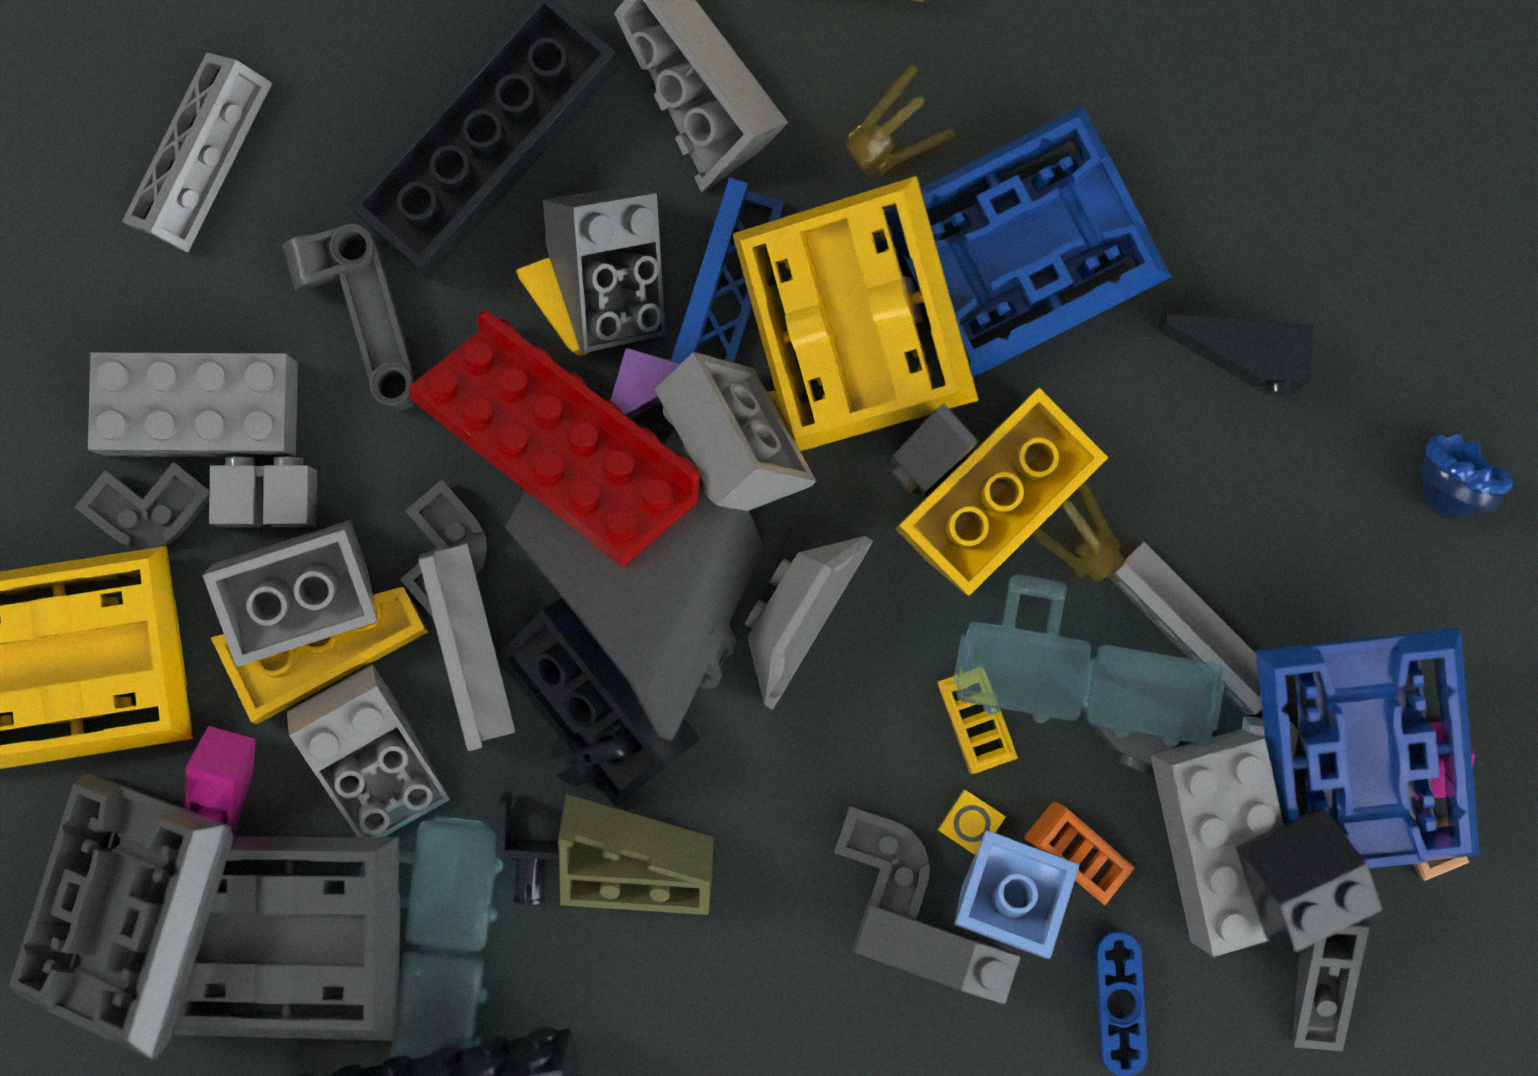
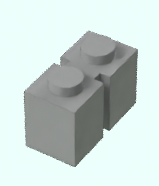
M227 457L225 458V465L210 466L209 524L219 528H264V525H271L272 528H317V470L308 465H303V458L275 457L274 465L255 466V458Z

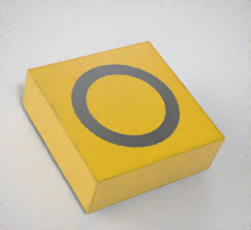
M963 789L937 830L975 855L984 832L987 830L996 833L1006 816Z

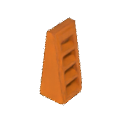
M1057 802L1049 805L1024 837L1034 848L1077 864L1082 862L1093 847L1098 850L1082 871H1077L1075 882L1104 906L1135 869L1132 864L1067 807ZM1066 824L1062 831L1057 835L1061 828ZM1077 834L1082 837L1081 840L1064 858L1061 855ZM1109 859L1113 865L1101 880L1094 884L1091 879Z

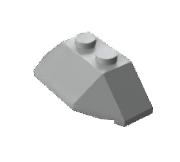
M863 536L799 552L793 562L784 558L769 582L777 587L767 604L758 600L744 624L752 629L747 638L763 702L768 708L774 709L871 547L873 540Z

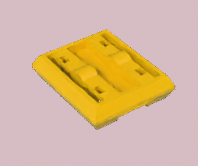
M917 176L732 234L784 423L800 451L933 414L943 403L948 409L979 401ZM897 207L921 291L915 292L912 277L902 276L898 262L899 255L893 244V234L891 226L888 225L885 210ZM876 234H879L882 240L887 239L889 248L885 249V252L878 253L875 243ZM777 263H784L787 269L791 270L793 278H790V281L782 282ZM773 272L778 290L776 286L768 282ZM781 301H782L783 308H784V311H785L786 323H785L784 316H783L782 309H781V305H780ZM921 303H925L932 328V337L946 386L933 389L930 377L932 375L929 365H927L925 360L924 346L920 342L916 324L924 322L919 306ZM792 345L797 355L801 373L798 371ZM906 352H912L914 358L919 357L921 367H917V372L911 373ZM810 380H817L819 385L823 386L825 394L822 395V400L815 401ZM804 384L806 387L809 402L800 398L805 389Z
M167 546L0 571V594L16 595L52 588L53 597L0 606V713L13 712L14 719L13 725L12 715L0 716V731L42 724L70 722L72 735L40 741L0 745V769L193 739L186 690L187 681ZM119 575L130 577L141 575L142 584L74 595H66L65 592L66 585L117 579ZM122 592L123 604H119V597H107L104 594ZM135 693L137 706H133L131 696L120 697L116 695ZM158 707L160 721L104 729V731L84 734L82 720L101 718L106 714Z

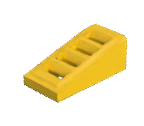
M550 258L517 269L518 278L568 349L579 357L589 354L588 352H580Z
M983 666L937 682L969 774H975L1018 758ZM978 683L981 690L980 693L955 701L952 694L953 691ZM985 701L987 711L965 719L961 718L959 710ZM990 720L992 721L993 730L969 738L966 731L967 728ZM998 739L1001 748L976 756L973 747Z

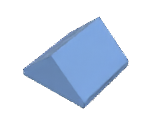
M986 830L961 887L954 925L1050 959L1079 864Z

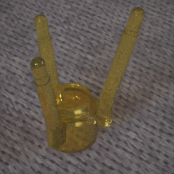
M915 65L909 66L903 75L899 77L864 122L849 134L852 139L844 145L854 161L867 175L876 168L883 175L894 165L954 137V130L947 129L890 155L889 151L895 145L888 135L923 105L924 99L921 96L916 97L882 127L878 124L874 126L917 72Z
M1084 482L1078 489L1099 532L1093 533L1070 501L1063 503L1064 510L1085 539L1075 549L1080 557L1074 556L1039 527L1031 536L1070 565L1079 578L1088 574L1097 583L1119 568L1126 561V558L1118 550L1122 545L1112 534L1090 488Z

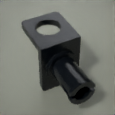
M504 792L499 800L496 857L516 860L513 902L525 905V899L528 898V885H530V905L543 904L545 902V861H559V842L510 839L512 792Z

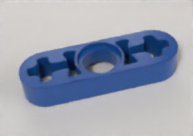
M1113 930L1103 934L1096 942L1094 949L1100 1057L1104 1065L1117 1076H1134L1144 1068L1148 1057L1142 951L1134 937L1126 932ZM1116 940H1120L1121 945L1131 951L1130 957L1122 959V974L1125 976L1133 974V982L1112 980L1106 983L1105 981L1106 974L1116 976L1114 961L1105 958L1106 950H1112ZM1118 989L1130 991L1134 998L1133 1010L1124 1017L1111 1015L1107 1008L1108 997ZM1136 1023L1135 1032L1125 1030L1127 1045L1136 1049V1056L1128 1057L1127 1065L1121 1066L1117 1058L1111 1057V1050L1119 1049V1033L1116 1030L1108 1033V1025L1128 1027Z

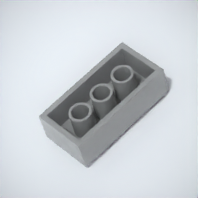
M90 353L88 450L102 456L296 457L298 362L286 353Z
M1240 729L1151 754L1191 943L1212 957L1268 941L1235 849L1236 846L1283 825L1265 738Z

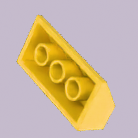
M1038 388L895 529L930 565L967 596H970L1109 457Z

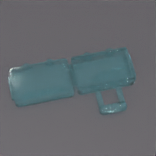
M1022 574L1013 575L1008 582L1009 589L1002 626L971 622L968 625L966 635H961L953 684H958L956 695L960 701L983 705L987 714H997L1000 708L1030 713L1037 723H1045L1049 717L1075 721L1080 716L1082 705L1087 707L1086 719L1090 724L1114 728V733L1117 737L1125 738L1131 731L1163 737L1164 743L1170 747L1176 746L1180 740L1207 744L1211 740L1212 731L1217 730L1225 681L1221 680L1223 670L1220 665L1102 644L1098 647L1096 659H1090L1091 645L1088 642L1059 636L1064 601L1067 594V587L1061 581ZM1020 594L1052 600L1046 634L1014 628Z
M436 816L435 820L426 819L418 826L415 852L399 850V863L414 864L410 896L400 895V907L408 908L405 939L408 943L422 945L423 948H409L402 957L397 997V1040L392 1041L390 1058L407 1055L413 1059L429 1056L433 1051L446 1046H457L459 1049L478 1046L482 1042L480 1037L476 1035L479 1003L485 1002L488 997L487 990L482 987L484 960L481 956L469 955L470 951L479 952L485 947L489 923L497 919V911L491 906L495 874L500 873L504 867L502 860L496 857L498 829L485 826V822ZM361 862L359 876H365V862Z

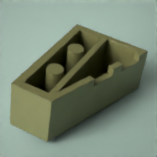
M566 794L559 835L560 905L709 915L714 837Z

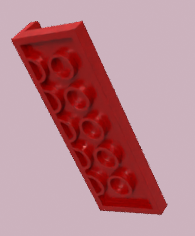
M484 310L477 316L478 333L408 387L409 399L623 568L698 502L700 475L689 459L682 455L677 456L661 444L651 430L645 427L640 428L627 418L614 402L604 400L589 389L579 375L568 373L555 363L546 350L540 346H533L521 337L508 321L504 319L499 320L489 311Z

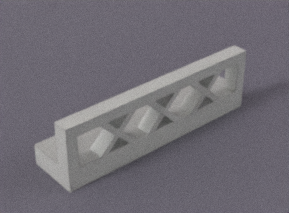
M206 52L122 222L188 253L272 82L235 59ZM220 69L214 83L210 86L217 70ZM196 117L192 127L189 128L193 118ZM175 159L171 169L167 172L171 162ZM154 201V203H153V205H152V207H151V209H150V211H149V213H148L146 219L144 220L143 218H144V216H145V214H146V212H147V210H148L150 204Z
M1142 542L1107 577L1244 715L1257 714L1262 708L1256 653L1145 542Z
M463 543L420 554L418 560L467 750L471 751L482 748V741L515 733V726L468 543Z

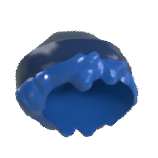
M1445 434L1432 436L1426 445L1425 452L1418 466L1426 503L1434 513L1446 519H1459L1495 511L1504 498V494L1509 492L1513 485L1512 477L1506 470L1492 466L1486 459L1480 456V445L1477 442L1463 444L1462 436L1458 434L1450 437H1445Z

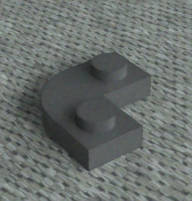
M173 462L143 498L112 472L104 470L74 508L121 544L138 549H149L166 546L180 537L209 502L210 489L181 465Z
M441 479L405 511L436 546L433 551L468 543L476 578H478L487 559L488 545L485 531L476 516L449 485ZM418 563L400 580L428 613L433 616L420 564Z
M849 806L834 853L880 868L868 904L916 919L930 876L929 860L923 843L905 825Z

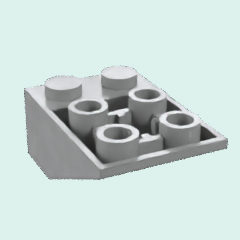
M373 664L366 666L287 711L290 738L357 837H385L450 800L445 787L399 704Z

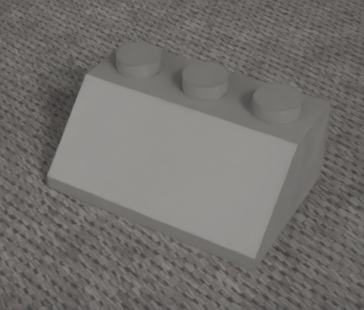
M693 352L655 388L664 406L663 414L665 418L675 427L684 444V454L697 468L704 482V492L716 505L748 511L809 488L816 482L814 475L754 368Z
M351 520L212 564L202 575L236 667L378 621L367 564Z

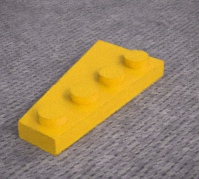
M400 587L373 594L378 616L377 622L238 667L235 665L225 635L211 637L250 721L258 725L428 633L429 631L408 590L405 587Z

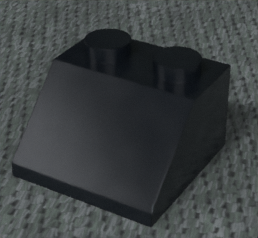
M1319 807L1235 847L1266 939L1294 952H1298L1382 910L1367 863L1325 808Z

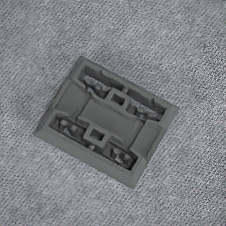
M86 772L72 786L9 986L15 995L47 1009L48 1012L107 1040H113L149 1058H157L170 1042L234 839L230 826L99 775ZM112 832L108 848L104 847L108 833ZM73 954L70 966H66L69 955Z
M234 836L227 860H284V872L261 875H222L217 890L227 889V892L216 893L174 1026V1035L397 1040V984H399L400 892H398L399 837ZM297 860L365 862V876H320V873L296 872ZM338 890H345V894H327ZM219 992H225V997L211 996ZM343 994V999H327L334 995ZM207 1001L282 1004V1012L244 1010L234 1013L233 1010L207 1009ZM295 1003L364 1005V1013L350 1016L347 1012L296 1013Z

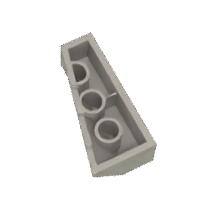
M624 0L614 12L641 70L648 69L654 80L656 93L653 95L661 111L668 109L680 135L675 137L682 154H690L699 172L694 178L701 193L714 186L759 153L788 123L696 0Z

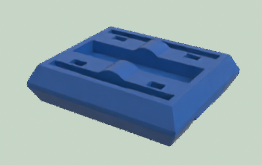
M1083 105L920 188L927 214H930L986 183L990 187L989 190L976 196L975 205L931 226L973 378L1171 278L1138 209ZM1071 141L1077 150V153L1067 156L1022 181L1019 175L1002 183L998 178ZM1061 167L1067 177L1049 185V180L1054 177L1053 170ZM897 207L885 210L888 225L891 226L893 238L921 291ZM952 222L953 226L958 227L960 230L941 240L940 236L945 232L943 226ZM1106 254L1112 265L1094 273V270L1100 266L1098 258ZM1132 259L1134 260L1137 267L1122 274L1120 279L1114 283L1106 282L1065 305L1060 299L1067 292ZM1047 303L1050 304L1053 310L1050 313L1011 330L1010 335L1003 339L996 338L973 349L971 341ZM997 310L999 316H1004V320L986 328V324L991 321L989 313Z
M1459 627L1256 650L1264 738L1266 740L1283 824L1299 817L1293 770L1303 769L1307 813L1312 811L1311 804L1315 809L1319 807L1325 808L1367 863L1368 869L1480 855L1462 638ZM1434 658L1437 699L1441 719V742H1436V732L1425 716L1424 678L1421 671V660ZM1293 674L1300 747V757L1293 758L1291 755L1289 715L1284 708V705L1288 702L1285 675ZM1407 676L1410 678L1412 687H1417L1418 690L1405 691ZM1299 684L1304 689L1306 698H1313L1314 702L1301 703ZM1438 754H1444L1448 827L1437 828L1431 778L1439 777ZM1415 793L1421 799L1423 808L1428 809L1416 810Z

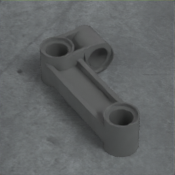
M345 224L344 226L324 232L298 236L283 243L282 248L295 292L298 289L312 288L334 281L341 282L373 397L387 409L395 412L406 411L413 407L415 403L409 399L408 387L417 379L381 257V249L377 241L364 227L356 224ZM355 240L366 241L367 248L361 258L357 260H347L345 258L346 248L351 242ZM394 376L404 377L406 388L403 394L393 399L386 398L384 394L385 383Z

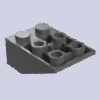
M622 186L543 200L547 251L580 352L586 353L665 336L657 193Z

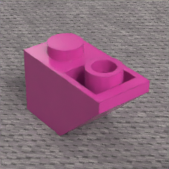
M208 726L186 766L185 809L230 826L233 836H235L253 775L254 738Z

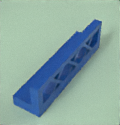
M729 177L671 358L672 362L681 364L693 352L698 353L700 345L719 337L727 352L725 361L735 363L752 310V303L748 289L744 299L738 288L746 284L745 278L742 277L734 282L726 267L728 256L737 252L736 246L733 244L734 238L732 234L736 233L737 229L738 231L745 230L740 221L745 203L772 211L768 221L771 222L781 218L785 202L748 191V183ZM722 275H724L729 285L718 290ZM733 292L741 307L739 316L720 327L711 311L714 300ZM709 319L714 330L704 335ZM734 328L729 344L723 333Z

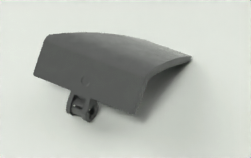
M700 477L698 502L622 568L525 491L505 526L506 530L563 597L630 682L658 736L663 739L672 740L697 688L712 689L717 687L722 677L720 668L724 659L730 657L736 648L737 642L729 622L764 550L763 543L749 510L733 509L713 503L704 492V482Z

